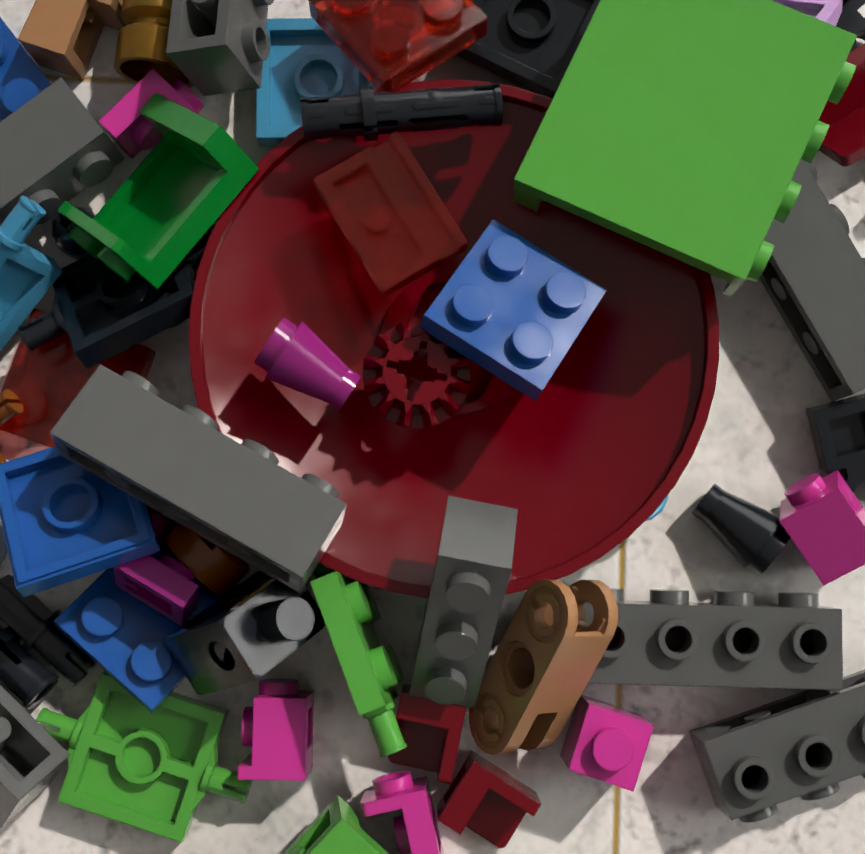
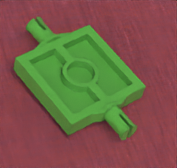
M319 562L313 571L315 578L310 581L357 712L359 716L362 715L364 719L367 718L380 752V758L388 756L407 747L392 709L395 707L393 700L399 696L395 685L404 680L400 664L391 644L380 646L372 622L381 617L370 586L365 583L361 584L359 581L334 571Z
M106 672L101 673L91 704L78 720L50 711L48 708H43L36 718V721L40 722L39 724L57 742L69 745L68 771L57 800L58 802L181 843L188 836L199 802L208 792L238 801L244 805L253 780H238L237 772L217 766L219 761L218 743L229 710L172 692L151 714Z

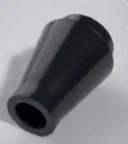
M717 484L711 487L692 512L709 528L744 569L750 565L761 574L770 566L791 538L780 523V516L723 490Z

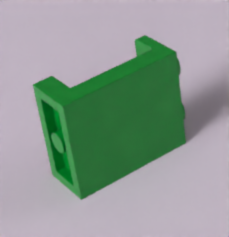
M155 93L139 113L163 138L94 218H90L66 200L57 211L75 225L67 235L90 255L102 261L126 282H129L136 273L158 289L257 173L259 168L219 124Z

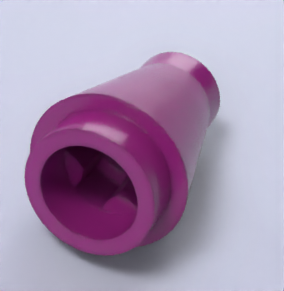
M285 317L275 328L254 362L268 372L265 379L324 401L337 410L342 407L361 378L303 321L297 326Z

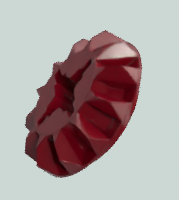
M401 321L396 327L377 335L364 358V390L373 408L389 422L411 429L432 427L449 419L463 404L470 387V360L419 328L421 323ZM420 348L426 349L427 370L436 373L438 378L446 379V382L437 379L434 382L423 381L419 391H415L413 401L407 400L409 389H407L406 376L397 373V369L390 368L389 365L399 367V365L409 366L414 361V357L419 355Z

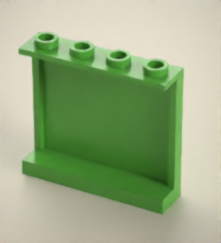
M600 0L514 178L513 201L534 211H538L542 200L727 281L722 293L732 297L746 279L757 283L771 257L774 245L764 241L773 219L784 223L796 202L802 185L791 179L800 160L808 163L812 162L826 136L829 125L819 121V118L827 101L836 105L839 103L852 79L856 65L847 62L846 59L857 35L773 0Z

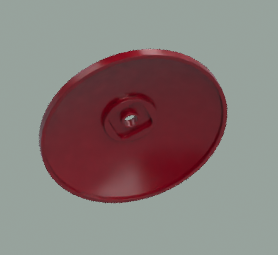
M448 79L421 81L374 91V93L467 87L491 83ZM500 84L503 99L502 126L459 127L457 129L395 132L393 134L378 135V141L364 142L363 136L331 137L328 139L304 141L302 125L284 138L259 161L257 173L219 216L207 241L196 274L190 305L188 341L191 376L198 409L208 414L217 422L219 432L241 444L244 439H250L268 448L279 459L278 465L296 476L302 478L303 474L308 473L331 484L339 492L338 499L346 503L347 506L343 523L319 562L356 581L394 593L424 598L429 597L448 496L518 509L512 571L505 595L528 590L531 584L540 579L557 580L568 576L601 558L627 539L643 524L674 488L694 454L705 428L715 393L719 364V319L715 290L709 273L543 200L538 211L513 201L514 178L553 100L547 96L514 86ZM493 219L607 290L536 402L471 360L470 387L463 404L455 414L438 425L422 429H411L395 425L383 418L373 408L367 398L363 385V362L377 335L396 327L401 321L421 323L426 311ZM284 317L297 326L303 321L351 370L361 376L339 410L324 401L265 379L268 372L254 363L263 346ZM420 348L419 355L414 357V361L409 366L399 365V367L389 365L390 368L397 369V373L406 376L407 389H409L407 400L413 401L415 391H419L423 381L434 382L437 379L446 382V379L438 378L436 373L427 370L426 349Z

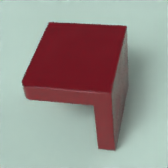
M403 684L396 720L407 747L388 755V759L391 763L437 772V782L451 785L466 706L456 704L444 705L430 699L410 696V685Z
M471 750L437 805V820L460 835L464 828L467 827L498 848H504L526 812L535 816L541 806V802L536 791Z

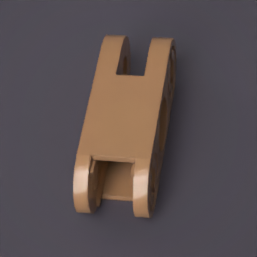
M540 579L531 584L525 592L482 678L475 708H469L471 734L477 746L484 753L491 755L506 754L516 751L518 748L527 751L540 750L551 747L558 739L612 640L618 625L617 602L614 594L606 584L600 580H579L572 583L569 587L560 580ZM590 602L594 611V618L590 625L585 619L584 604Z

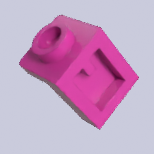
M152 69L99 120L115 143L132 159L142 150H149L155 147L163 138L139 113L155 93L197 114L204 108L198 97L181 80L177 79L170 85Z
M399 771L375 778L372 781L374 788L365 790L360 801L363 817L402 809L403 815L393 818L399 853L444 854L428 777L412 779L410 771Z

